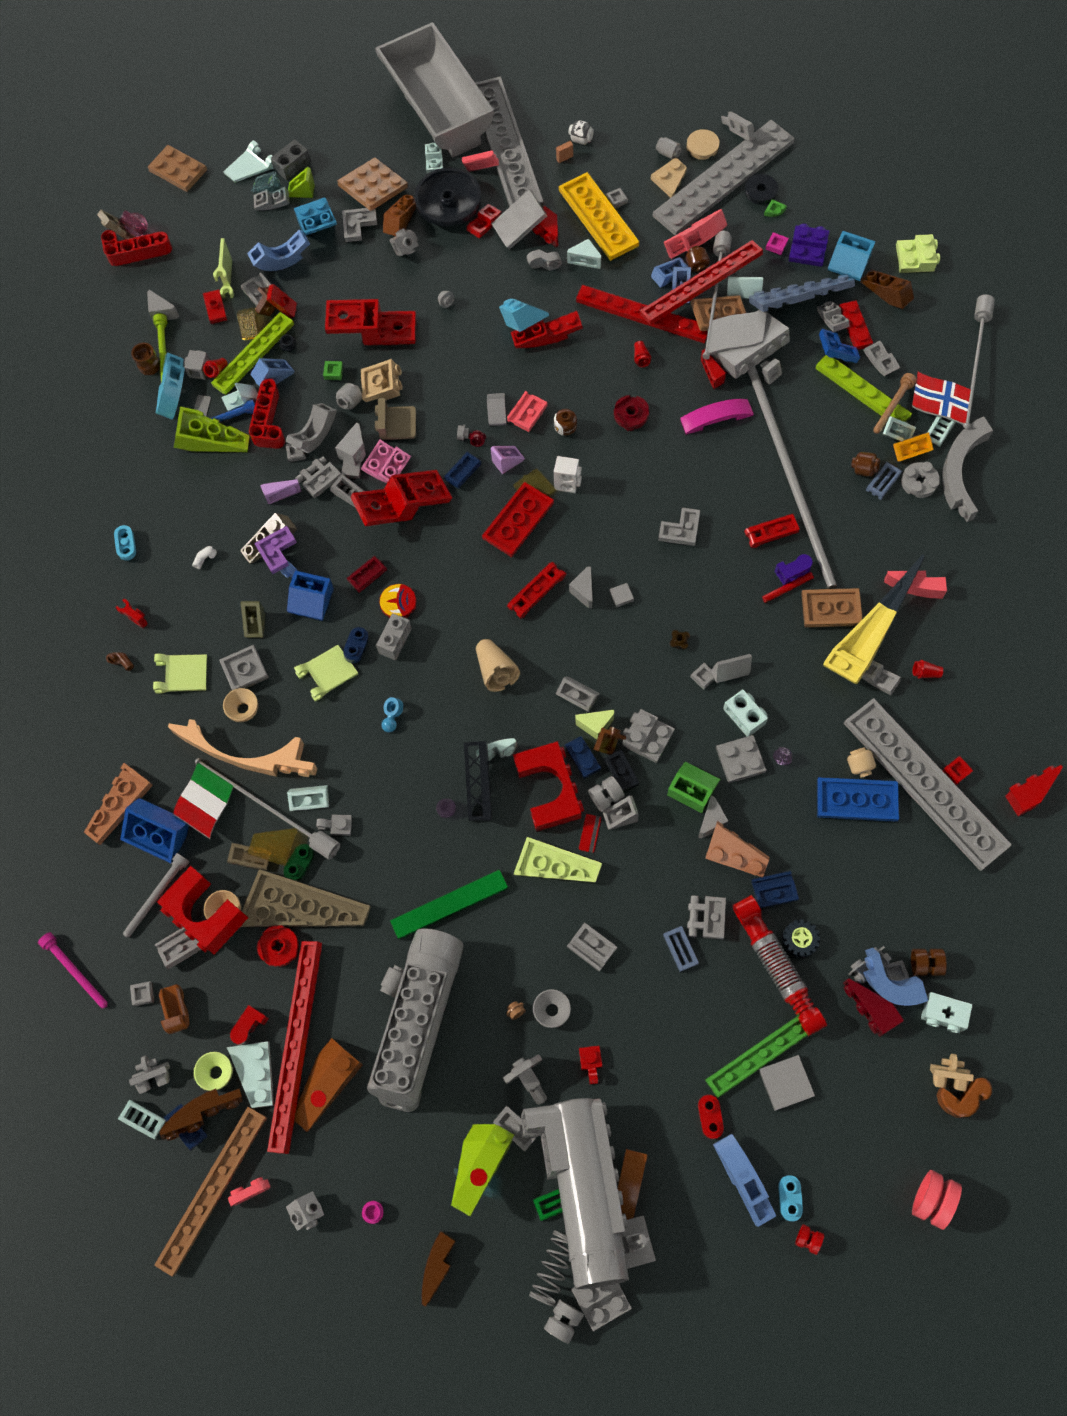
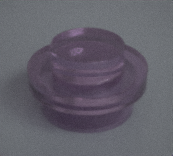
M780 747L773 753L774 760L780 765H788L792 762V752L787 748Z
M446 798L437 803L436 810L442 818H449L454 815L456 806L451 799Z

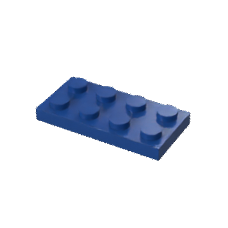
M818 777L817 818L897 822L899 820L898 781Z

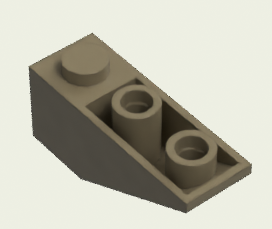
M275 513L240 550L250 564L262 557L254 543L285 526L289 528L292 535L295 533L297 528L288 516Z

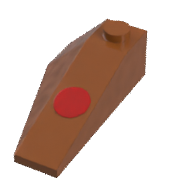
M332 1038L318 1054L296 1107L294 1121L307 1132H309L363 1066L362 1063Z

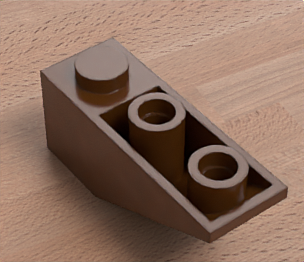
M872 269L860 280L861 283L889 305L903 309L914 299L911 281Z

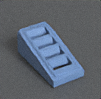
M680 257L654 267L651 277L659 287L672 282L673 267H676V265L678 267H688Z

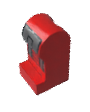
M248 1005L231 1030V1040L237 1045H247L251 1041L252 1033L258 1024L265 1025L269 1018Z

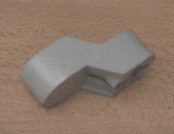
M538 249L527 255L529 266L533 269L543 267L551 271L562 265L558 252L545 253Z

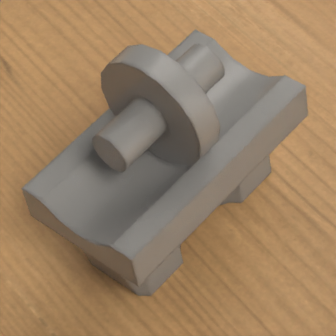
M146 1055L141 1057V1064L136 1065L135 1068L137 1072L143 1069L144 1071L132 1075V1078L129 1079L130 1085L135 1084L137 1091L141 1094L151 1089L148 1080L155 1077L158 1086L169 1083V1062L151 1067L158 1064L157 1059L149 1060Z

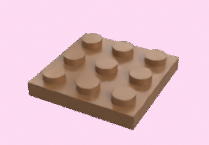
M375 157L337 180L340 188L370 211L408 188V182Z

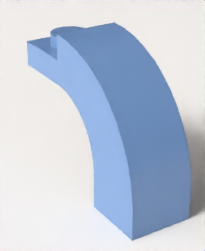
M298 230L287 242L280 246L267 247L258 242L247 254L253 266L265 271H277L290 267L303 258L300 253L310 243L304 232Z
M874 948L865 950L867 955L865 963L869 970L863 973L869 985L880 996L889 1002L904 1006L917 1005L928 1001L923 981L916 976L900 981L888 979L880 953Z

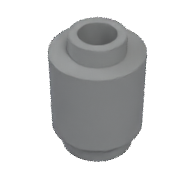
M661 137L656 144L658 153L672 160L675 157L678 158L681 153L680 143L667 137Z
M394 965L393 969L389 967L381 983L382 988L380 991L395 998L404 969Z

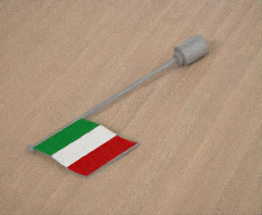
M201 758L195 760L196 768L192 778L179 797L173 814L207 838H211L213 828L226 808L233 788H236L310 837L309 847L328 860H331L337 854L340 848L338 841L322 831L314 832L313 834L309 833L203 763Z

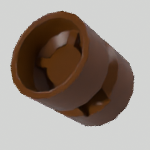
M138 343L132 348V358L142 374L153 375L160 369V361L149 343Z
M942 948L930 949L927 952L926 949H912L911 969L913 975L926 976L930 973L932 976H944L946 973V955Z

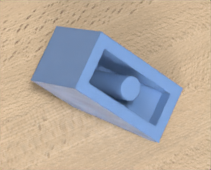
M259 358L250 375L259 386L263 380L268 378L273 379L278 384L291 376L294 370L284 359Z

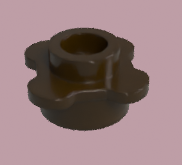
M673 630L670 646L677 649L688 648L687 640L690 638V634Z

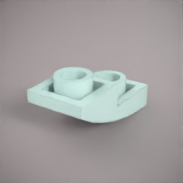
M436 143L425 144L426 171L428 174L443 168L442 148L438 147Z
M510 738L488 744V759L494 758L495 753H498L501 758L505 755L510 756L517 748L516 740ZM479 749L476 751L477 757L479 755Z

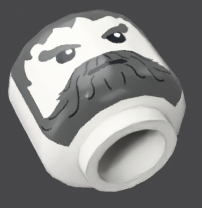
M576 120L573 125L571 124L568 134L571 135V140L582 145L591 142L594 133L591 124L581 120Z

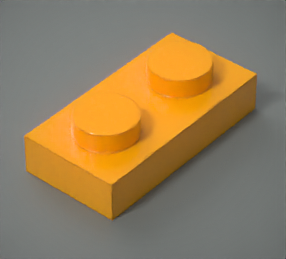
M929 432L893 444L897 461H903L934 450Z

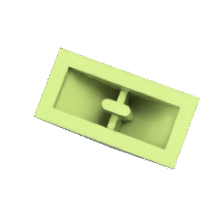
M614 710L575 715L576 725L597 739L601 728L607 729L613 722Z

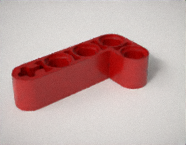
M106 230L101 235L103 251L112 266L167 255L172 251L171 242L165 232H156L122 241L118 240L116 233L112 230Z
M270 378L263 380L260 384L249 427V434L254 445L279 449L284 446L285 438L281 428L272 425L279 399V391L275 381Z

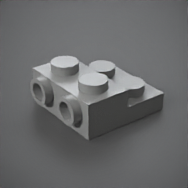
M640 709L639 713L634 712L630 720L632 723L630 729L625 728L622 734L626 736L622 746L657 763L675 729L659 721L658 717Z
M619 1284L584 1290H576L575 1287L571 1289L592 1331L632 1309Z

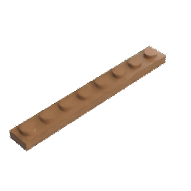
M247 1107L154 1266L172 1277L176 1275L267 1117Z

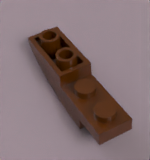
M215 1088L193 1099L179 1109L159 1131L162 1140L167 1139V1141H171L186 1131L188 1133L198 1131L200 1126L204 1125L203 1116L211 1117L218 1114L221 1109L236 1108L240 1102H243L240 1089L218 1096L217 1089Z

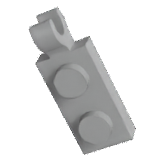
M728 112V117L721 116L722 123L728 125L733 133L748 141L755 138L754 125L750 121L733 112Z

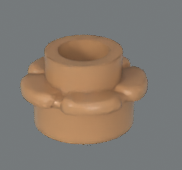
M517 1001L511 1003L507 1007L506 1015L510 1016L512 1020L519 1018L526 1011L523 1007L524 1003H518Z

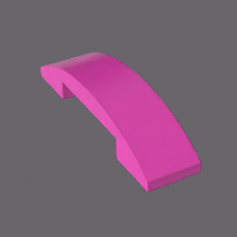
M731 399L694 410L681 417L680 421L687 435L701 431L703 426L734 417L736 420L753 416V411L748 399Z

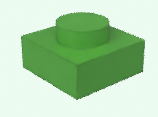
M325 361L324 380H342L343 362Z

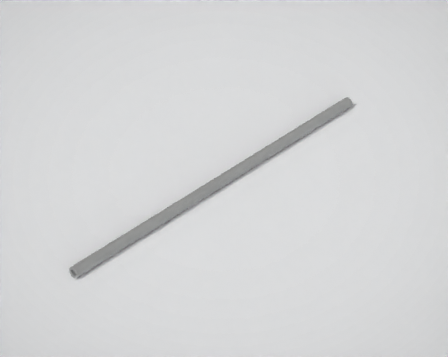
M754 366L748 370L752 385L828 589L835 588L837 586L757 369Z

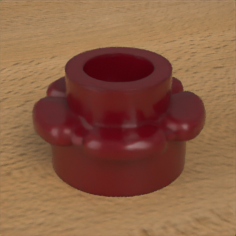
M479 430L470 433L471 445L475 447L482 446L486 439L485 433Z

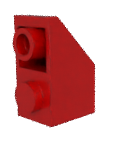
M544 206L543 210L547 217L532 230L535 234L543 237L548 244L557 247V214Z

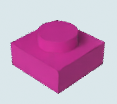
M773 232L766 245V250L782 255L789 238Z

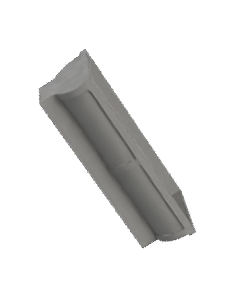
M433 22L375 48L377 56L386 66L404 93L406 100L412 105L438 147L447 149L453 158L481 145L480 136L490 126L494 110Z

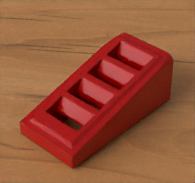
M703 349L701 362L713 389H716L724 384L726 372L711 355L709 359H704L703 353L705 349Z

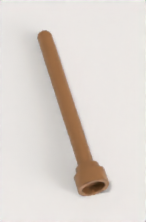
M905 373L901 378V387L874 427V433L878 434L881 432L906 390L911 389L916 383V377L913 374Z

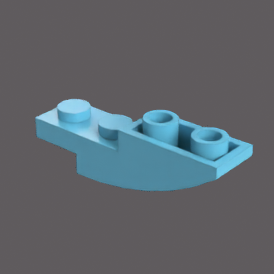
M167 352L164 359L162 383L158 391L156 414L173 420L181 393L185 368L183 367V358Z

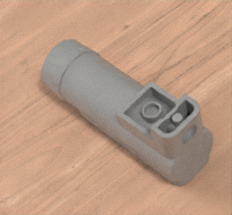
M433 929L417 930L408 951L405 968L367 1086L368 1092L377 1097L379 1102L385 1107L412 1112L419 1105L422 1095L421 1089L451 987L459 968L464 946L458 938L445 932Z
M600 1098L572 1099L550 1106L523 1109L521 1114L524 1138L541 1136L547 1180L555 1178L558 1180L568 1242L569 1262H571L576 1290L605 1287L629 1280L625 1258L626 1250L622 1240V1234L625 1232V1228H627L626 1215L621 1212L620 1205H623V1197L621 1191L617 1189L616 1182H619L617 1168L613 1167L612 1160L615 1159L613 1146L609 1145L608 1139L611 1137V1130L609 1124H606L604 1117L607 1115V1108L605 1102H601Z

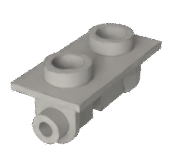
M884 946L879 950L875 947L874 949L880 953L883 967L890 963L891 957L888 953L883 954ZM859 959L850 966L853 970L849 973V975L852 973L856 975L854 979L858 984L867 981L863 972L869 970L865 961L862 962Z

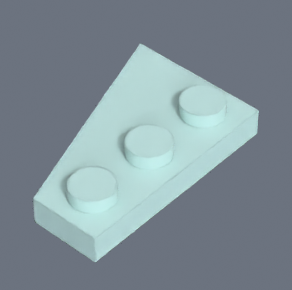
M270 1042L227 1047L251 1108L274 1106Z

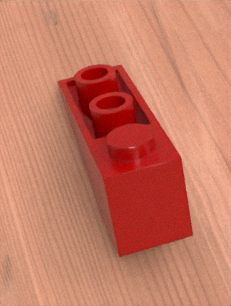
M1052 765L1042 771L1044 774L1040 776L1034 774L1026 779V783L1022 785L1017 783L1009 788L1010 792L1005 797L1017 816L1034 809L1042 802L1062 770V765L1056 768Z

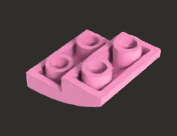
M379 439L362 465L361 470L387 483L391 475H397L402 472L411 456L398 447L394 449Z

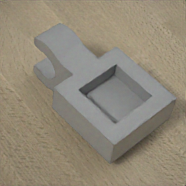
M332 815L331 820L317 819L316 827H318V830H331V836H351L352 815Z

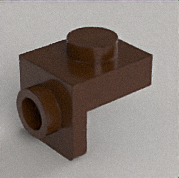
M259 287L257 290L263 296L255 311L258 314L270 316L275 307L266 300L269 287Z
M610 727L609 730L601 728L594 750L611 755L615 750L618 739L626 740V736L620 734L621 730Z

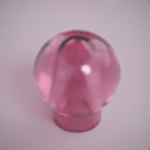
M125 210L119 222L124 224L126 231L136 237L144 235L148 229L146 218L137 212L130 213Z

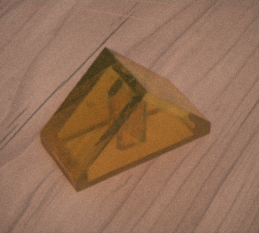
M256 307L242 309L237 312L243 340L254 339L259 334Z

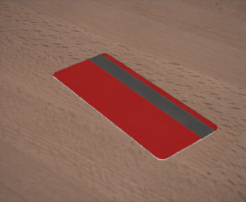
M586 814L579 850L594 853L601 822L600 816Z

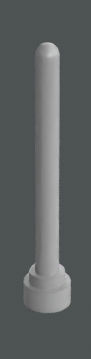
M176 853L172 859L174 861L171 863L172 867L123 932L125 937L132 935L179 869L182 870L183 867H187L189 864L187 859Z

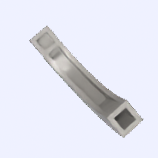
M985 417L971 423L970 428L964 429L957 436L943 467L942 484L947 503L951 510L958 508L960 515L965 518L966 522L974 520L978 510L963 484L962 464L965 456L974 447L989 440L993 432Z

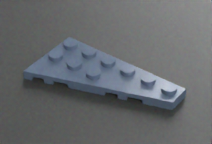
M840 275L838 279L825 278L821 279V282L818 283L809 281L805 282L803 286L794 284L782 290L781 288H773L771 292L766 293L764 291L754 292V295L749 296V303L765 312L768 311V307H782V303L794 304L815 298L814 294L826 295L828 290L840 291L854 287L855 280L848 277V275Z

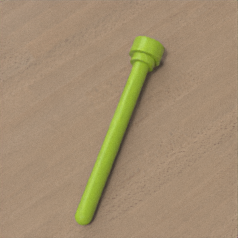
M158 313L153 316V323L158 330L162 383L166 355L164 328L168 323L167 316Z

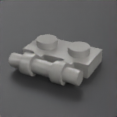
M324 456L318 460L315 459L311 466L306 470H301L300 474L295 477L298 483L306 480L302 485L314 498L333 485L341 475L330 462L323 466L327 462Z
M691 896V903L688 904L690 920L687 922L689 937H697V930L700 929L703 930V938L724 939L726 898L705 896V904H699V896ZM699 911L704 912V922H698Z

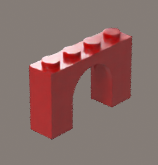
M558 741L513 755L519 778L539 772H549L557 776L563 786L561 794L557 799L550 803L530 808L536 832L581 819V812L584 811L581 800L577 801L575 794L578 793L575 782L571 783L569 777L572 775L569 764L565 765L563 759L566 758L565 750L559 746Z
M190 866L157 903L162 906L160 911L168 918L170 916L174 918L172 922L178 928L182 929L184 927L186 929L184 933L192 941L195 938L199 941L196 945L205 953L209 950L215 955L248 917L227 899L210 918L202 922H193L191 918L192 907L211 883Z

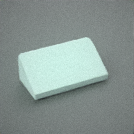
M728 277L727 296L740 295L741 298H749L750 295H754V292L762 291L763 277Z
M327 785L289 789L287 792L290 811L329 807Z

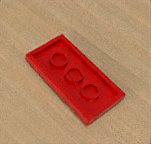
M524 482L483 533L482 539L510 557H513L552 507L554 500Z

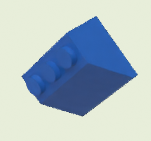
M138 798L125 809L120 840L172 863L173 857L178 853L187 837L189 825L173 813Z

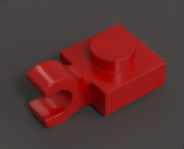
M123 599L122 601L126 606L124 608L116 606L117 611L120 614L126 615L141 628H144L148 624L144 619L145 614L137 608L133 610L129 601Z
M600 1046L579 1048L581 1069L588 1070L590 1085L598 1084L596 1069L602 1068Z

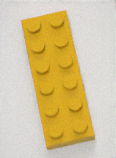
M588 172L559 186V192L610 261L639 246L638 239Z

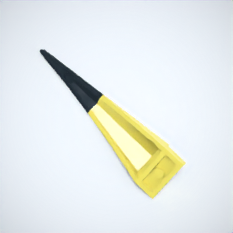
M924 554L920 556L866 617L833 648L823 663L824 667L854 684H858L866 670L870 667L925 558Z

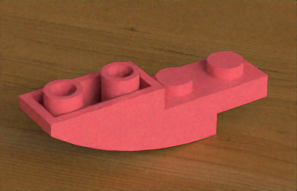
M722 209L693 223L692 227L664 241L669 258L672 259L694 246L702 245L727 226Z

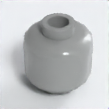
M346 383L336 393L337 404L343 409L351 410L362 400L360 388L351 383Z

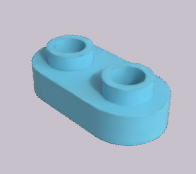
M119 526L114 532L116 553L122 560L128 561L136 555L134 533L129 526Z
M784 1176L778 1184L780 1213L785 1220L796 1221L803 1213L801 1184L794 1176ZM789 1182L794 1185L792 1191H789L786 1187ZM790 1205H793L796 1209L794 1214H790L788 1211Z

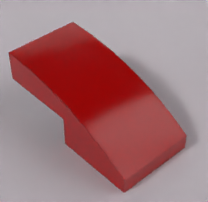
M487 204L478 211V217L467 225V231L480 239L493 226L491 223L501 215V211Z
M960 756L942 770L955 785L973 772Z

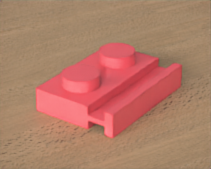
M525 391L508 415L507 421H511L514 425L530 432L546 409L547 402Z

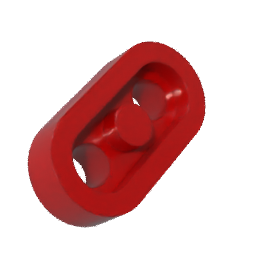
M705 1095L698 1102L702 1132L707 1138L716 1139L724 1131L720 1104L713 1095ZM706 1102H711L713 1104V1108L711 1110H708L705 1107ZM712 1123L717 1126L715 1132L709 1129V1125Z

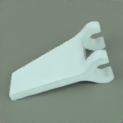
M253 140L247 150L223 172L234 182L244 180L272 170V155H269L265 162L257 156L261 149L257 147L258 143Z

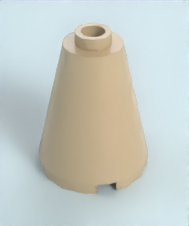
M483 639L479 641L476 646V653L484 685L487 689L497 692L504 690V686L509 683L513 685L520 675L518 666L492 640Z

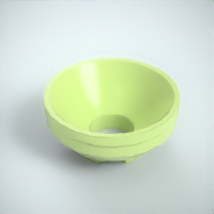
M219 1052L204 1054L197 1061L194 1068L196 1083L207 1091L215 1088L217 1090L224 1088L229 1083L233 1073L230 1060ZM219 1066L222 1074L219 1078L213 1079L210 1074L211 1070Z

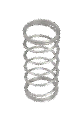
M555 1230L553 1235L561 1239L551 1238V1241L569 1252L567 1248L556 1242L560 1241L568 1244L567 1236ZM547 1249L546 1252L566 1266L542 1261V1264L562 1278L537 1273V1276L554 1286L558 1291L532 1285L534 1289L545 1296L530 1291L529 1296L554 1307L556 1301L540 1289L555 1293L561 1292L559 1287L544 1277L564 1281L565 1277L548 1265L569 1269L570 1266L565 1261L552 1253L569 1257V1254Z

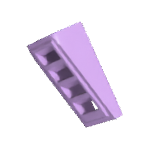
M297 479L260 485L268 504L302 491Z

